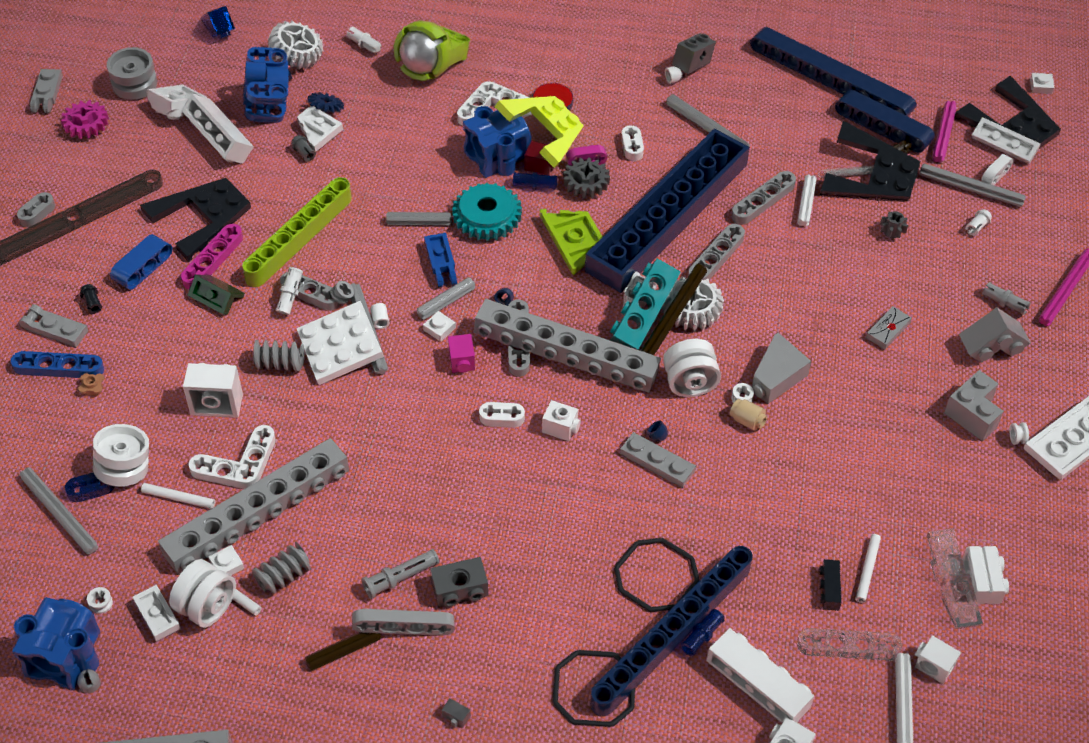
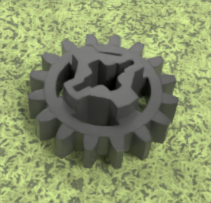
M579 158L578 163L571 161V166L567 165L566 171L563 172L564 186L567 187L568 192L574 191V196L582 194V198H585L586 195L594 198L595 193L602 195V190L607 191V187L610 184L609 169H605V164L599 165V160L591 162V158H588L587 161Z

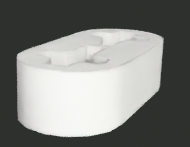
M636 126L624 127L621 138L624 156L630 161H639L643 157L644 149L641 131Z
M1002 154L988 167L981 181L995 185L1009 171L1013 164V159Z
M486 402L479 409L480 422L485 426L515 428L524 423L525 410L517 403ZM488 412H493L492 416H487ZM512 413H517L515 418L511 417Z

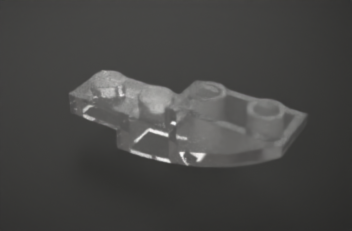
M954 528L929 531L927 538L933 558L930 563L942 601L956 629L981 626L983 622L970 574L965 572Z

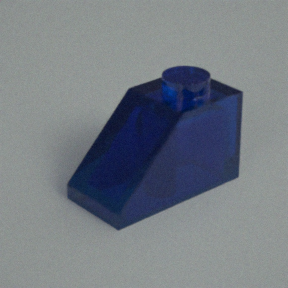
M226 6L209 11L201 17L202 23L213 38L219 36L220 39L231 36L230 32L235 29Z

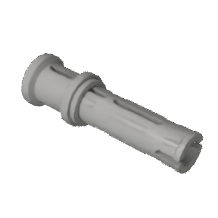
M430 549L428 552L391 569L384 567L380 573L369 578L365 576L361 579L364 590L368 597L373 599L376 597V594L388 588L390 590L394 589L398 582L439 564V558L435 550Z

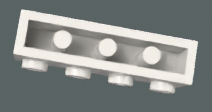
M192 93L182 112L226 161L243 164L254 146L211 99Z
M729 628L709 648L707 662L780 722L783 723L785 718L788 717L797 723L811 708L814 695L806 685L794 680L785 668L777 666L769 660L765 652L760 649L757 650L749 644L742 634L736 633Z

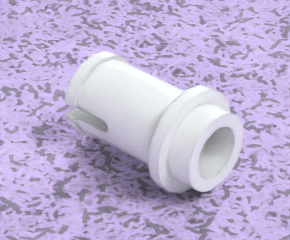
M985 209L977 211L975 217L965 226V229L968 230L967 232L972 236H976L984 226L991 223V213Z

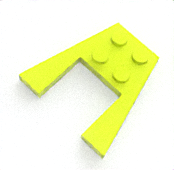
M555 96L499 100L494 106L509 122L531 112L557 140L543 147L539 153L554 168L562 160L584 126L579 121V118L571 113L564 103Z

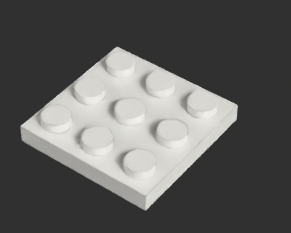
M361 301L296 328L319 385L384 357Z

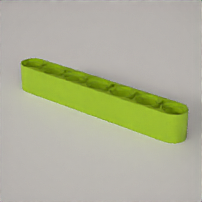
M343 177L333 179L243 262L244 277L248 286L259 287L263 285L350 204L352 197L349 180Z

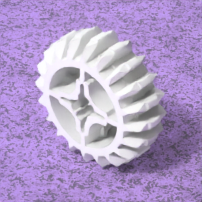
M293 20L290 23L284 21L282 24L278 23L271 30L268 38V48L284 50L287 53L288 65L291 68L294 66L298 70L301 67L307 69L309 66L313 67L320 60L323 52V40L320 39V34L315 33V29H309L308 25H301L300 22L297 24ZM274 56L276 61H283L280 56Z
M681 276L679 281L676 280L662 306L664 314L686 281V278ZM709 279L701 281L676 320V328L683 326L686 330L689 327L695 332L697 327L704 330L706 325L712 327V324L718 321L723 311L724 299L721 296V289H717L716 283L710 284Z

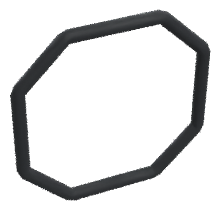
M665 538L645 539L634 542L614 568L619 592L650 612L671 610L676 604L651 607L623 589L619 568L638 545L665 544L689 559L693 571L694 581L677 601L678 603L700 580L695 558Z
M574 651L555 667L553 686L554 706L574 725L615 726L634 710L635 688L630 693L629 707L611 722L574 719L558 702L560 669L576 656L614 657L617 661L621 659L615 652Z

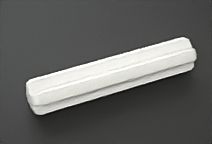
M808 174L805 176L797 221L799 226L807 227L809 225L817 179L814 175Z

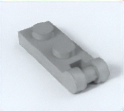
M32 304L28 309L27 316H23L19 321V325L25 330L73 347H77L88 332L87 325L45 311L35 304Z

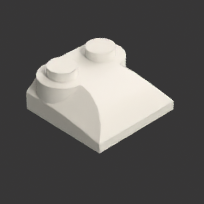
M185 85L147 89V98L151 107L156 112L162 113L172 120H178L181 116L185 115L182 109L192 93L207 97Z

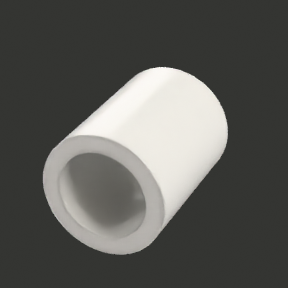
M383 303L372 305L370 310L374 327L376 329L387 328L390 321L386 305Z

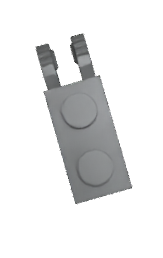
M61 69L40 70L30 102V111L32 113H37L40 104H43V111L45 113H50L53 104H55L63 77Z

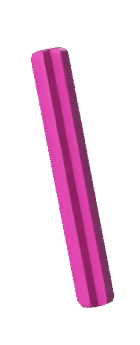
M955 101L945 102L932 155L934 162H943L945 160L957 108Z

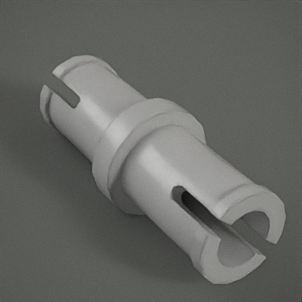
M991 282L987 283L986 286L988 288H984L982 295L999 302L1000 306L1004 308L1007 306L1022 315L1026 314L1027 311L1025 309H1029L1031 302L1014 295L1013 291L1009 289L1006 291L993 285Z

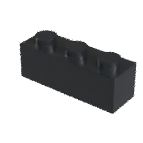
M824 559L823 564L819 566V575H822L819 583V588L822 589L820 603H823V610L839 611L842 603L840 560Z

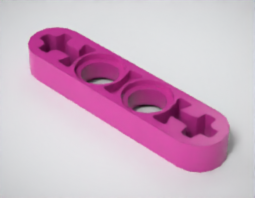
M229 224L223 227L184 269L181 279L186 289L190 290L195 275H212L243 240L242 229L239 225ZM216 247H224V248H225V249H224L223 251H221V252H215V251H213ZM204 261L211 262L207 267L200 266Z

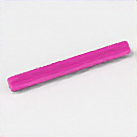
M1089 248L1084 249L1040 315V324L1049 326L1089 267Z

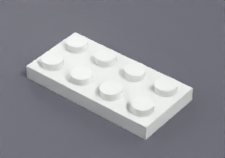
M1089 396L1026 442L1023 448L1060 481L1089 459Z

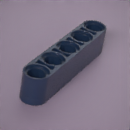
M854 90L846 91L835 104V110L839 115L899 144L903 140H908L912 144L911 150L914 152H923L935 138V133L929 126Z

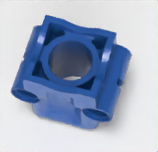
M480 106L475 109L474 117L463 121V130L466 135L464 153L469 159L478 164L481 174L485 178L497 173L502 176L514 174L515 162L525 159V153L531 143V134L523 117L520 116L509 122L498 110L493 112L490 107Z
M45 597L34 616L30 614L22 615L15 621L13 627L18 641L12 653L16 659H19L25 677L35 680H53L61 687L75 690L80 672L87 669L96 671L99 667V658L93 646L100 634V629L92 611L82 604L69 599L56 600Z

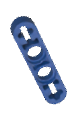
M19 351L11 357L10 361L14 372L19 375L80 378L86 373L93 375L104 373L102 359L97 355ZM45 361L52 362L48 367H40L41 363ZM68 362L76 363L75 366L70 369L63 368V366Z

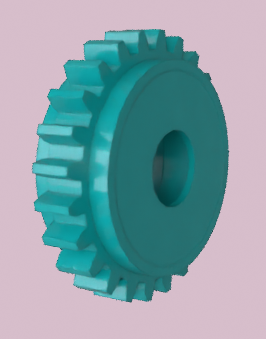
M478 183L474 187L469 186L467 191L462 190V195H457V201L453 202L452 207L453 221L456 223L457 229L462 228V233H468L470 238L476 237L477 240L486 239V241H489V239L498 240V237H506V233L512 234L513 228H518V222H521L522 216L521 200H518L517 194L512 195L511 189L506 190L504 185L501 187L497 183L481 185Z

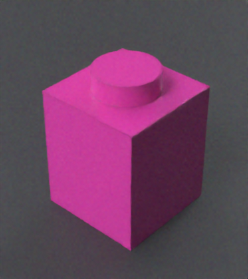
M471 334L448 336L452 373H464L475 370V354Z

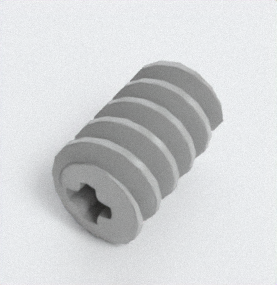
M256 339L253 346V362L257 369H263L265 366L267 370H272L273 367L276 370H282L284 366L286 371H290L292 367L295 371H300L304 363V344L302 343L300 348H297L296 342L293 341L291 348H288L287 341H283L282 346L279 347L278 342L274 340L272 347H269L268 340H265L263 346H260L259 340Z
M296 541L295 547L292 545L287 546V553L284 551L278 552V559L272 556L269 558V564L266 562L261 563V571L257 568L252 569L255 580L264 592L270 590L273 594L277 593L275 584L284 588L285 583L283 579L286 578L293 582L292 573L294 572L300 577L303 576L301 567L308 571L311 570L306 553Z

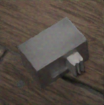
M449 698L442 708V717L451 721V726L456 727L458 725L463 728L471 717V709Z

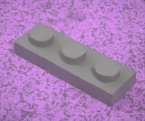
M634 432L620 449L622 456L682 488L696 471V465Z

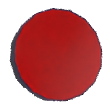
M559 83L540 85L532 95V98L555 96L564 103L569 111L573 106V93L568 87Z

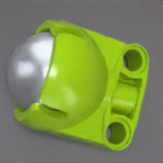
M418 20L408 24L399 31L394 42V56L397 62L402 60L404 63L400 67L404 74L412 79L428 81L440 76L449 66L456 62L467 59L470 38L439 26L434 22Z

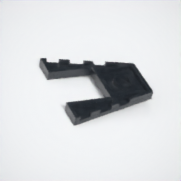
M1008 76L996 85L995 91L1023 111L1001 125L977 107L968 103L956 111L954 117L957 120L962 118L969 121V125L974 128L977 127L983 117L1040 143V148L1057 137L1061 131V128L1012 76Z
M843 121L836 143L877 154L869 184L826 173L820 195L837 194L838 197L857 195L860 198L868 199L869 196L881 197L883 200L909 201L921 161Z
M227 178L140 205L141 211L152 223H155L191 203L210 223L175 243L176 249L188 262L193 259L192 256L197 251H202L223 227L229 223H235L251 209L250 201Z

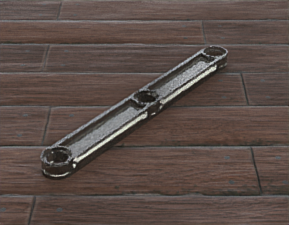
M157 170L145 171L1 240L0 266L160 189L163 185L161 173ZM151 178H157V179H158L157 181H155V182H153V183L147 182V181H148L149 179H151ZM71 216H80L77 220H69Z

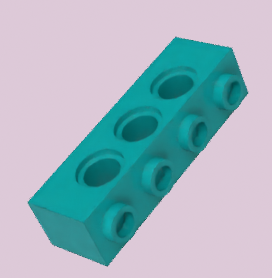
M658 258L653 264L648 262L642 273L645 276L642 283H636L631 292L635 296L631 303L629 301L625 303L620 312L623 314L621 321L616 320L610 330V333L613 334L610 341L638 350L681 271ZM649 282H655L659 290H653ZM638 301L646 302L648 309L640 308ZM627 321H635L637 329L630 328Z

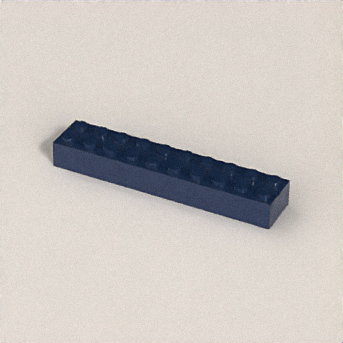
M714 128L586 253L585 272L622 293L630 283L633 274L636 271L641 274L648 262L651 263L747 166L750 147Z

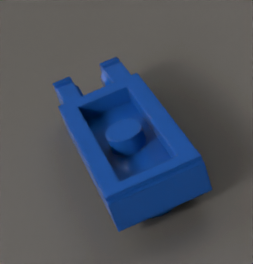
M446 233L424 236V243L438 288L443 287L444 280L441 273L449 272L451 284L456 285L455 263Z

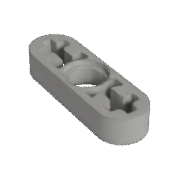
M288 272L281 276V286H284ZM304 275L301 276L299 289H297L299 293L298 296H295L296 298L327 311L335 310L340 306V303L331 299L330 291L332 287ZM308 288L316 289L312 294L304 292Z

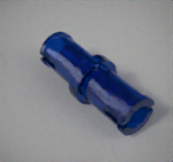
M514 172L513 186L532 187V189H537L538 187L556 189L557 175H539L538 172H533V174Z
M712 609L701 623L695 624L693 632L681 643L682 651L689 656H694L705 642H709L712 639V633L725 621L724 615L719 610Z

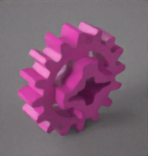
M81 100L77 105L72 103V108H65L66 113L61 114V123L65 133H70L71 137L78 135L79 139H82L83 136H87L89 139L92 134L98 136V131H105L104 126L108 125L109 117L104 105L100 106L99 102L92 104L91 100H88L87 103H83Z

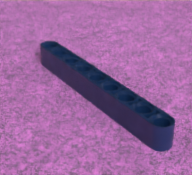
M769 27L761 28L750 40V46L755 52L843 95L848 90H854L906 116H909L917 106L912 96Z
M745 546L732 548L593 686L590 707L594 714L602 717L611 714L630 695L631 691L634 688L636 689L748 576L753 558L749 548ZM720 577H725L728 580H722ZM706 593V594H710L711 596H710V597H707V596H704L703 594ZM687 610H692V611H694L695 613H692V614H691V613H688V612H686V611H687ZM669 627H675L678 630L673 631L670 630ZM652 644H658V645H660L661 647H660V648H654V647H652L651 645H652ZM639 661L642 662L644 665L638 666L635 665L634 662ZM623 679L626 681V683L620 684L617 683L615 680ZM606 697L608 701L601 702L597 698Z

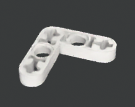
M484 82L458 109V123L463 126V121L474 117L476 108L496 105L504 97L511 99L529 97L494 82ZM475 102L483 103L480 106L473 105ZM526 113L522 117L530 116L532 113Z
M261 425L254 429L240 462L204 454L195 455L189 461L191 475L199 480L241 489L249 487L260 480L275 445L276 438L273 428L268 425ZM265 435H268V437H265L263 439V446H261L260 438H263ZM254 453L262 454L261 459L257 461H252L249 457ZM221 468H229L231 470L225 476L217 474ZM249 468H251L252 476H248Z

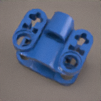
M252 47L247 51V62L245 65L243 88L245 117L254 122H281L285 116L286 98L288 96L287 53L279 48ZM280 56L283 61L275 62L272 60V57ZM252 109H256L257 113H252ZM278 109L281 111V114L273 115L270 113V110Z

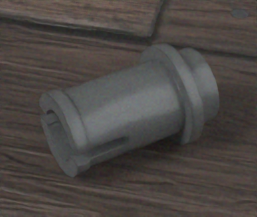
M298 135L292 139V148L298 151L306 162L311 161L308 155L312 160L315 158L316 152L308 145L305 137Z

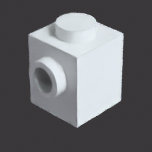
M551 400L542 418V433L569 441L572 434L578 432L581 420L578 419V409Z

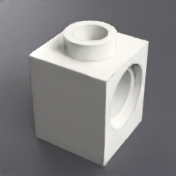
M932 635L927 644L922 642L917 649L915 656L918 657L915 668L944 684L955 667L961 652Z

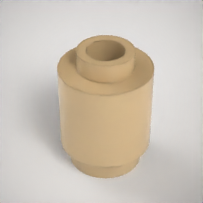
M737 399L730 410V416L734 417V421L754 431L762 428L768 417L765 415L766 410L746 399Z

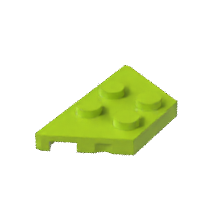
M540 209V218L572 275H575L585 266L586 253L602 238L600 231L587 211L571 212L569 210H560V214L547 213V209Z

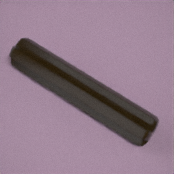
M358 632L307 655L305 662L308 668L313 671L380 640L381 634Z

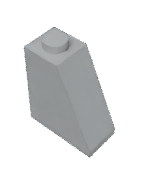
M776 333L754 374L752 383L754 394L769 404L808 376L811 360L781 334Z

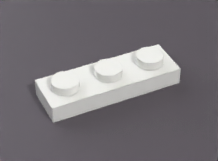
M983 117L972 134L973 139L1027 164L1031 163L1040 148V143Z

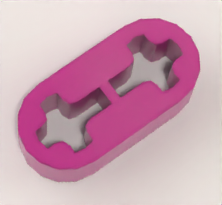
M602 145L576 147L570 149L566 154L567 162L570 166L571 161L578 163L579 158H582L583 161L591 158V162L599 160V165L604 164L608 159L606 150Z

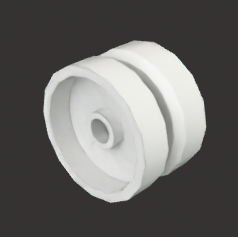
M687 339L674 344L665 352L663 362L668 374L669 386L673 393L683 397H696L710 392L720 383L721 372L711 343L702 339Z
M114 424L104 427L97 432L93 438V472L97 479L112 486H129L138 483L146 476L148 472L149 438L144 431L128 424Z
M203 559L195 560L183 570L174 583L170 593V607L181 615L188 616L189 620L203 628L209 627L225 613L230 605L236 589L235 578L221 570L217 571L214 565Z

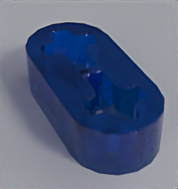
M92 472L67 481L65 491L69 500L77 503L105 496L111 493L115 486L108 484L100 486V480ZM80 487V491L75 493V488Z

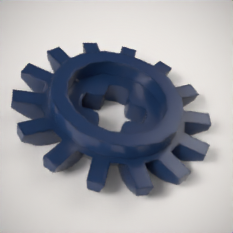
M322 92L308 95L307 102H310V105L316 107L317 110L335 113V111L341 112V109H344V103L335 95L328 96V93L324 95Z

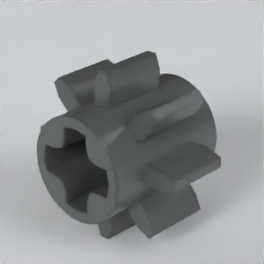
M897 211L888 212L887 217L882 216L881 232H884L889 238H900L901 233L906 234L908 225L906 223L908 218H904V215Z

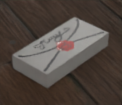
M892 306L867 332L866 338L885 350L911 323L912 317Z

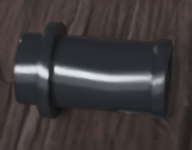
M86 284L81 287L79 295L84 299L88 313L96 314L102 309L97 296L98 290L92 284Z

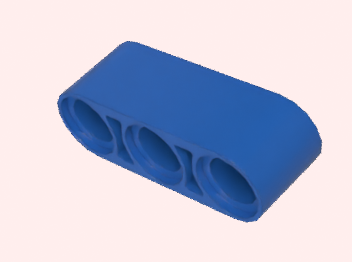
M154 234L148 235L112 267L110 271L111 279L129 290L134 289L170 257L172 245Z

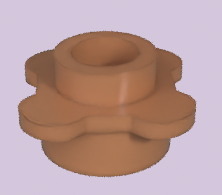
M86 373L80 377L82 381L81 386L78 387L80 393L88 396H96L101 393L103 389L102 382L105 379L103 374L93 375Z

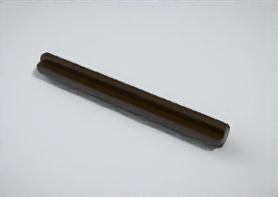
M699 263L695 265L641 350L642 352L655 355L706 275L707 268Z

